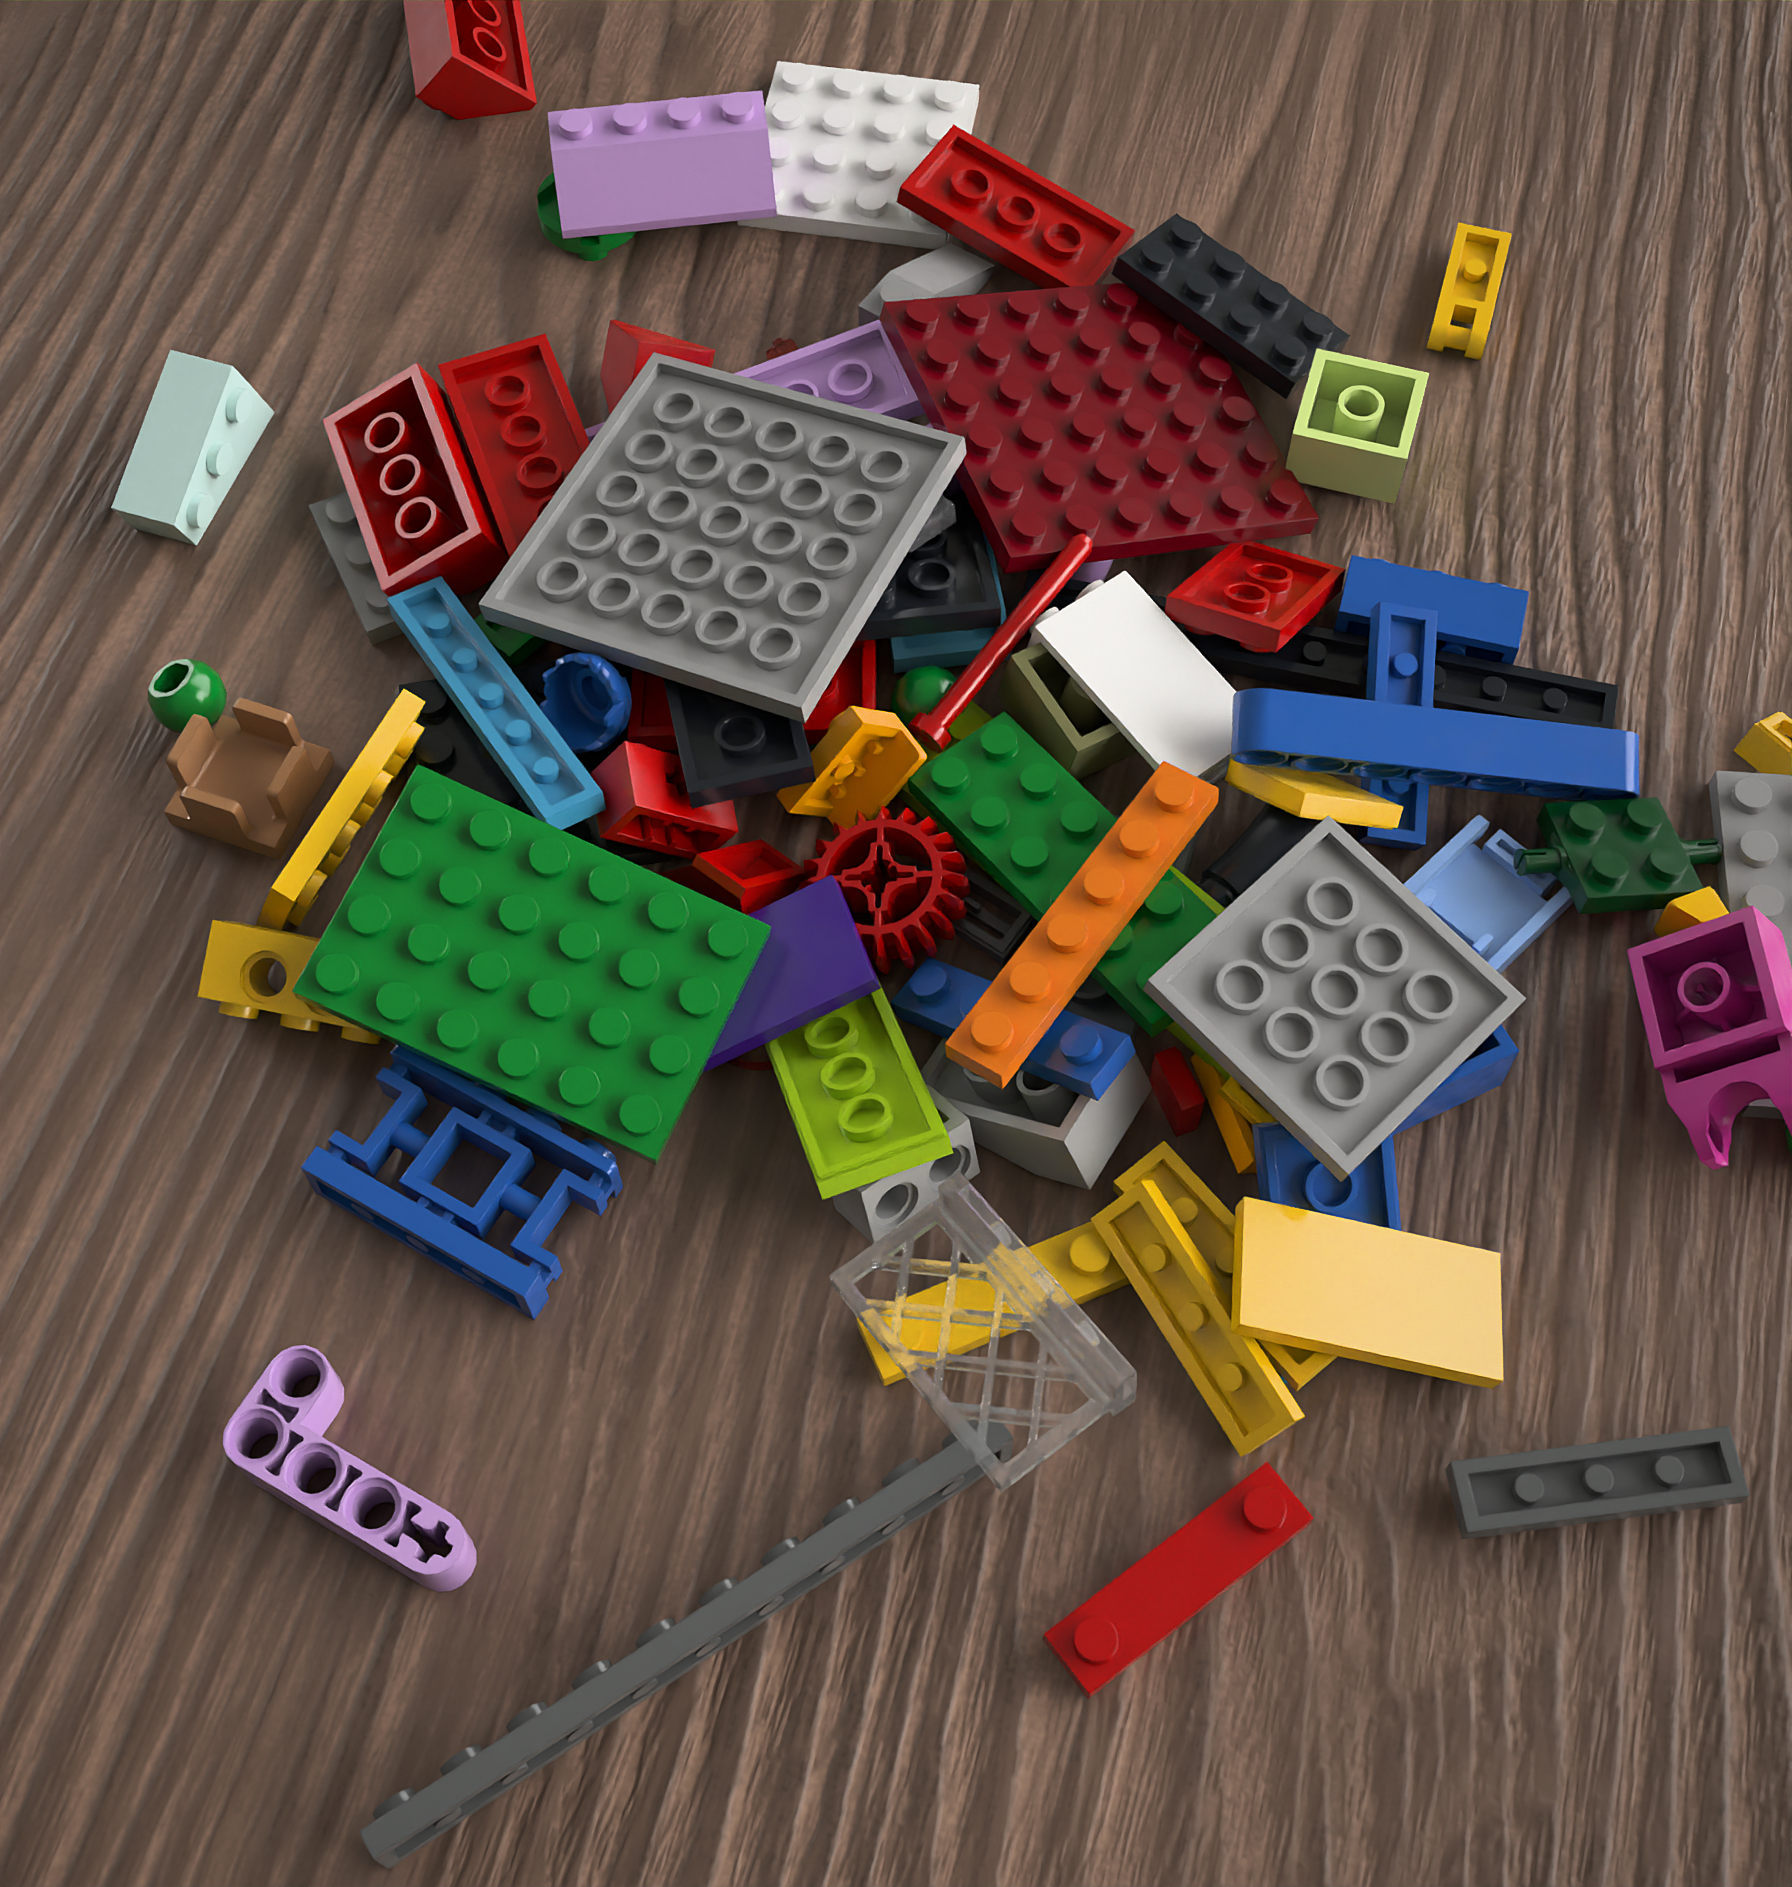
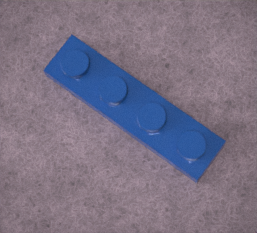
M1380 601L1371 609L1366 700L1433 708L1438 611ZM1361 777V789L1403 806V811L1398 828H1393L1392 830L1359 825L1358 842L1417 851L1425 846L1429 785Z
M928 957L890 1003L899 1019L949 1039L991 985L992 981ZM1063 1009L1019 1069L1098 1101L1136 1053V1050L1128 1034Z

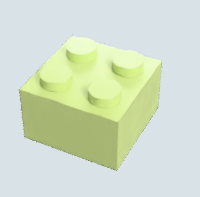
M1316 349L1292 433L1285 469L1291 470L1300 483L1395 504L1429 373Z

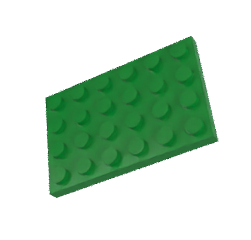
M417 764L292 992L296 998L657 1165L771 934V926Z

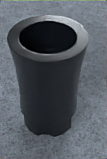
M1266 803L1240 837L1223 855L1203 871L1202 879L1196 885L1226 909L1312 831L1314 827L1306 818L1298 817L1270 803Z

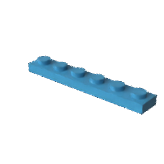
M441 576L387 598L391 616L537 819L563 830L606 810L602 790Z

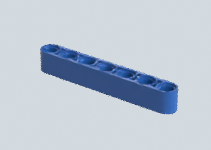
M1269 688L1246 689L1238 691L1233 695L1231 758L1238 763L1569 801L1632 799L1640 797L1639 736L1634 732Z

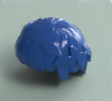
M582 652L559 658L556 661L555 667L543 673V681L546 683L544 687L546 700L539 705V708L574 754L600 751L618 739L627 727L632 709V699L626 677H622L613 664L597 654Z

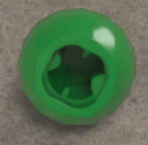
M181 659L169 662L154 675L148 688V703L159 723L173 732L182 733L193 714L206 717L211 727L217 723L227 704V691L219 673L209 665L194 659Z
M932 665L907 671L897 680L893 689L891 713H895L908 729V724L918 712L928 715L957 678L947 669Z

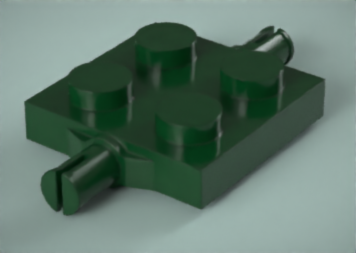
M1658 797L1544 803L1536 819L1547 843L1546 848L1517 849L1514 854L1513 863L1514 869H1518L1516 873L1519 876L1546 873L1556 876L1568 889L1579 914L1665 909L1667 904L1676 898L1703 889L1692 865L1718 864L1722 857L1721 844H1718L1719 840L1716 838L1703 840H1684L1680 838L1675 832Z

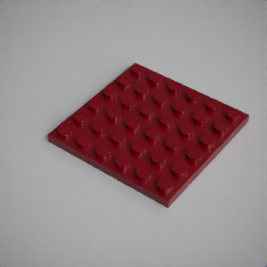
M1113 283L889 301L883 304L879 320L933 429L959 435L965 439L967 454L955 475L1004 574L1048 568L1071 538L1078 534L1087 535L1093 542L1092 552L1083 562L1090 563L1311 534L1319 519L1316 511L1291 470L1285 469L1287 461L1226 356L1126 284Z

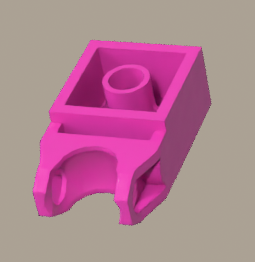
M1752 905L1627 949L1654 1067L1661 1073L1667 1103L1688 1129L1700 1162L1713 1170L1728 1166V1154L1732 1141L1731 1128L1734 1119L1744 1106L1755 1100L1771 1099L1772 1103L1782 1113L1792 1135V968L1782 931Z

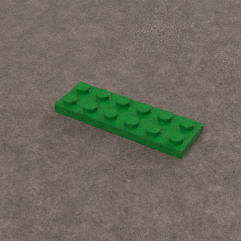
M1005 711L919 768L913 776L908 778L909 792L1038 922L1118 820ZM1168 869L1090 975L1153 1038L1175 1021L1143 990L1147 980L1218 915Z

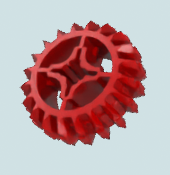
M882 805L877 818L868 821L865 814L857 810L854 820L856 825L849 829L834 821L832 829L836 837L834 841L816 839L815 850L819 858L804 860L803 871L807 880L799 883V890L833 875L841 888L848 908L851 907L854 913H867L873 920V926L855 923L870 962L875 959L878 970L886 975L891 968L892 960L898 958L901 959L906 968L912 970L915 964L914 953L922 950L926 955L935 958L937 948L934 939L939 937L953 941L955 930L951 920L965 919L967 910L964 901L961 899L968 897L970 893L968 878L963 876L967 870L965 859L962 854L955 852L957 847L954 838L948 832L939 834L937 823L930 816L918 823L915 813L906 807L899 817L893 820L890 810ZM895 855H904L917 859L927 865L932 871H918L916 866L901 865L897 863ZM887 874H889V877H890V879H891V882H888V883H887ZM880 896H881V906H880V903H879V901H878V899H877V898L880 897ZM911 911H914V912H912L910 915H908L907 917L903 918L905 915H907V914L910 913Z

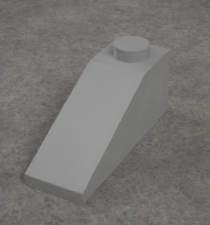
M952 243L936 249L886 274L858 305L859 327L879 320L884 302L976 295L994 275L995 265Z

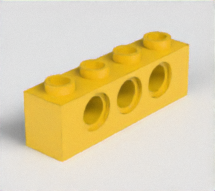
M212 920L197 997L220 1001L219 1013L258 1019L259 1009L280 1013L279 1025L318 1032L320 1022L343 1026L341 1038L370 1044H380L381 1037L296 998L292 990L320 938L241 922ZM276 961H279L286 971L285 986L278 994L271 989L268 982L269 970Z

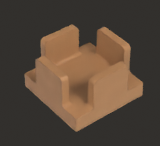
M238 698L232 707L236 719L221 715L213 730L206 717L193 714L166 760L177 783V790L164 811L170 824L280 860L335 763L330 749L304 741L291 714L244 698Z

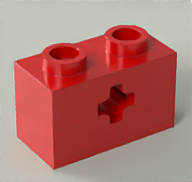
M624 741L590 773V776L603 792L606 810L596 814L601 838L694 860L698 853L719 849L739 832L733 800L691 808L681 759L678 755L649 748L643 744Z

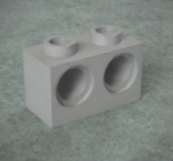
M928 1084L926 1087L949 1135L953 1154L832 1196L835 1209L874 1246L980 1173L969 1118Z

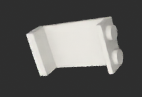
M1123 571L1106 583L1102 580L1092 582L1082 590L1075 602L1062 610H1059L1057 607L1050 608L1035 620L1029 630L1032 635L1027 648L1041 642L1155 771L1165 761L1212 785L1226 776L1230 759H1232V702L1236 691L1126 571Z

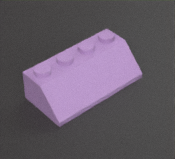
M762 90L548 112L551 155L563 239L777 217L769 135Z

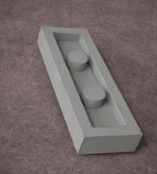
M346 491L308 505L313 520L371 645L403 634V631L391 616L387 602L389 597L382 591L348 492Z

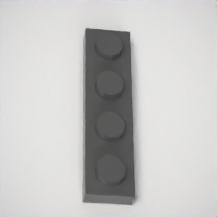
M1730 1426L1451 1461L1445 1469L1462 1539L1739 1504L1750 1496Z

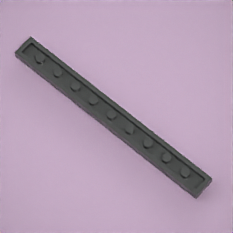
M998 1415L993 1416L981 1425L976 1420H970L960 1425L942 1441L943 1450L922 1464L917 1458H913L897 1466L883 1479L882 1484L885 1488L862 1503L857 1497L842 1502L823 1518L822 1523L825 1527L801 1543L797 1537H791L779 1543L761 1559L763 1567L743 1581L738 1582L735 1577H731L716 1584L699 1599L700 1609L677 1624L673 1618H668L655 1624L636 1640L638 1649L613 1665L607 1659L583 1671L571 1684L574 1691L550 1707L547 1706L546 1702L536 1703L517 1714L506 1726L509 1733L483 1750L480 1745H473L451 1757L440 1768L443 1777L417 1794L414 1788H408L391 1796L374 1810L373 1816L375 1821L359 1831L372 1858L389 1870L1011 1459L1013 1436Z

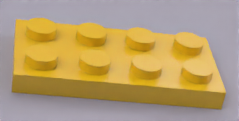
M406 689L402 690L271 887L255 924L256 926L282 931L288 921L297 927L301 925L319 896L317 894L328 876L332 877L348 853L351 847L350 844L360 827L363 829L380 804L383 798L382 795L391 780L395 781L414 751L412 749L425 729L416 723L425 701Z

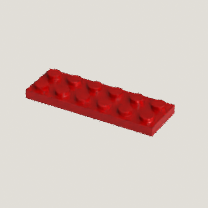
M546 333L438 365L444 388L508 559L511 558L590 444Z

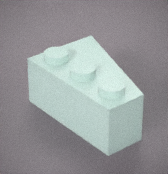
M170 350L111 509L135 529L197 545L275 412L233 366Z

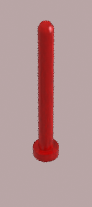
M1078 534L1071 538L928 715L918 712L908 724L909 731L924 746L932 751L941 753L949 744L951 736L947 730L1092 552L1093 542L1087 535Z

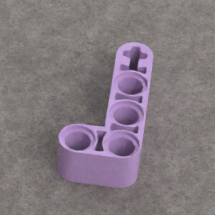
M300 1345L281 1351L271 1361L229 1420L223 1434V1446L227 1456L255 1485L424 1587L442 1592L451 1591L462 1586L474 1571L477 1551L461 1522L450 1512L323 1438V1434L338 1414L344 1402L342 1382L326 1357L316 1348ZM311 1375L320 1376L319 1384L311 1394L303 1398H292V1391L301 1379ZM267 1434H278L275 1448L268 1455L258 1459H250L251 1448L259 1438ZM323 1468L336 1469L334 1481L326 1490L315 1494L306 1493L307 1484L317 1471ZM382 1502L395 1503V1512L392 1519L386 1525L378 1529L364 1528L365 1517L373 1506ZM418 1530L424 1539L438 1547H444L449 1543L452 1548L451 1552L446 1558L434 1554L429 1559L420 1545L413 1539L416 1531Z

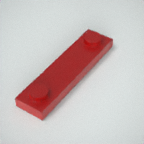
M1266 1462L1045 1632L1043 1641L1083 1694L1089 1699L1312 1523L1314 1517L1271 1465Z

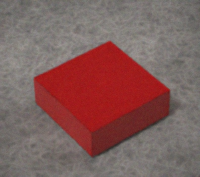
M1175 1046L1155 1053L1149 1081L1175 1136L1178 1137L1197 1130L1205 1099L1180 1049L1177 1050Z

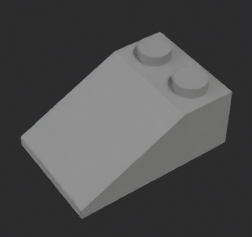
M944 1037L920 1072L926 1085H930L969 1118L974 1142L1035 1175L1088 1190L1092 1188L1153 1088L1135 1053L1098 1101L1021 1069H1018L1004 1089H1001L947 1058L945 1043L948 1039Z

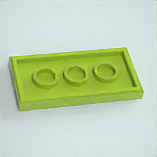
M882 987L764 1044L822 1200L953 1154L949 1135Z

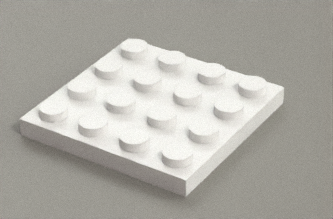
M778 61L765 105L777 217L737 221L738 225L927 249H939L947 245L948 232L898 204L896 201L900 186L953 125L972 134L979 102V85Z

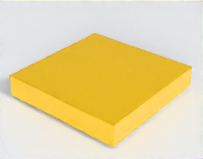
M1230 759L1225 776V781L1228 782V785L1302 818L1324 820L1329 815L1338 823L1392 830L1393 828H1398L1403 811V806L1326 773L1247 765Z

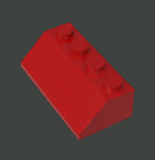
M403 0L416 97L421 99L425 105L434 110H441L457 120L528 111L537 104L520 0Z
M418 363L413 364L322 420L382 591L388 597L439 576L443 578L455 595H466L499 575L509 559L447 393Z

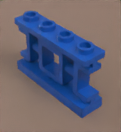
M395 1045L390 1052L394 1063L389 1069L383 1067L376 1076V1079L383 1094L394 1099L396 1102L364 1145L335 1130L328 1140L331 1145L330 1148L325 1151L316 1146L301 1166L303 1173L316 1194L535 1320L549 1300L546 1290L551 1280L556 1282L563 1272L558 1257L541 1246L572 1201L599 1216L603 1214L608 1206L606 1201L608 1197L616 1198L623 1188L616 1164V1157L605 1146L592 1139L584 1138L580 1143L563 1134L560 1125L549 1115L532 1107H529L524 1112L506 1102L507 1098L504 1094L474 1080L470 1082L442 1065L399 1045ZM423 1091L452 1107L432 1136L413 1126L428 1105ZM463 1139L505 1162L474 1208L431 1184ZM396 1148L415 1158L399 1180L406 1197L374 1179ZM532 1152L563 1169L543 1199L521 1188L536 1166ZM504 1210L526 1221L510 1245L516 1260L481 1241L484 1240Z

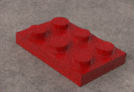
M1253 541L1232 543L1167 595L1164 613L1170 620L1184 624V627L1192 633L1200 635L1217 634L1239 641L1243 648L1250 651H1272L1276 653L1342 591L1346 569Z

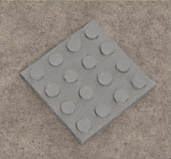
M1329 815L1151 976L1143 988L1175 1022L1340 1182L1360 1165L1526 1000L1516 988Z

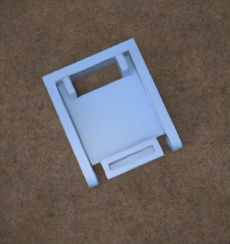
M1477 815L1403 885L1501 974L1572 904L1573 900L1565 886L1548 902L1543 899L1557 881L1556 876L1551 873L1517 875L1518 869H1514L1513 863L1514 854L1517 849L1525 850L1526 848L1503 830H1498L1484 844L1482 850L1477 847L1475 843L1482 838L1490 823L1481 815Z

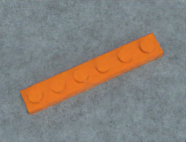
M1163 761L946 1041V1057L999 1088L1004 1089L1218 804L1219 788Z

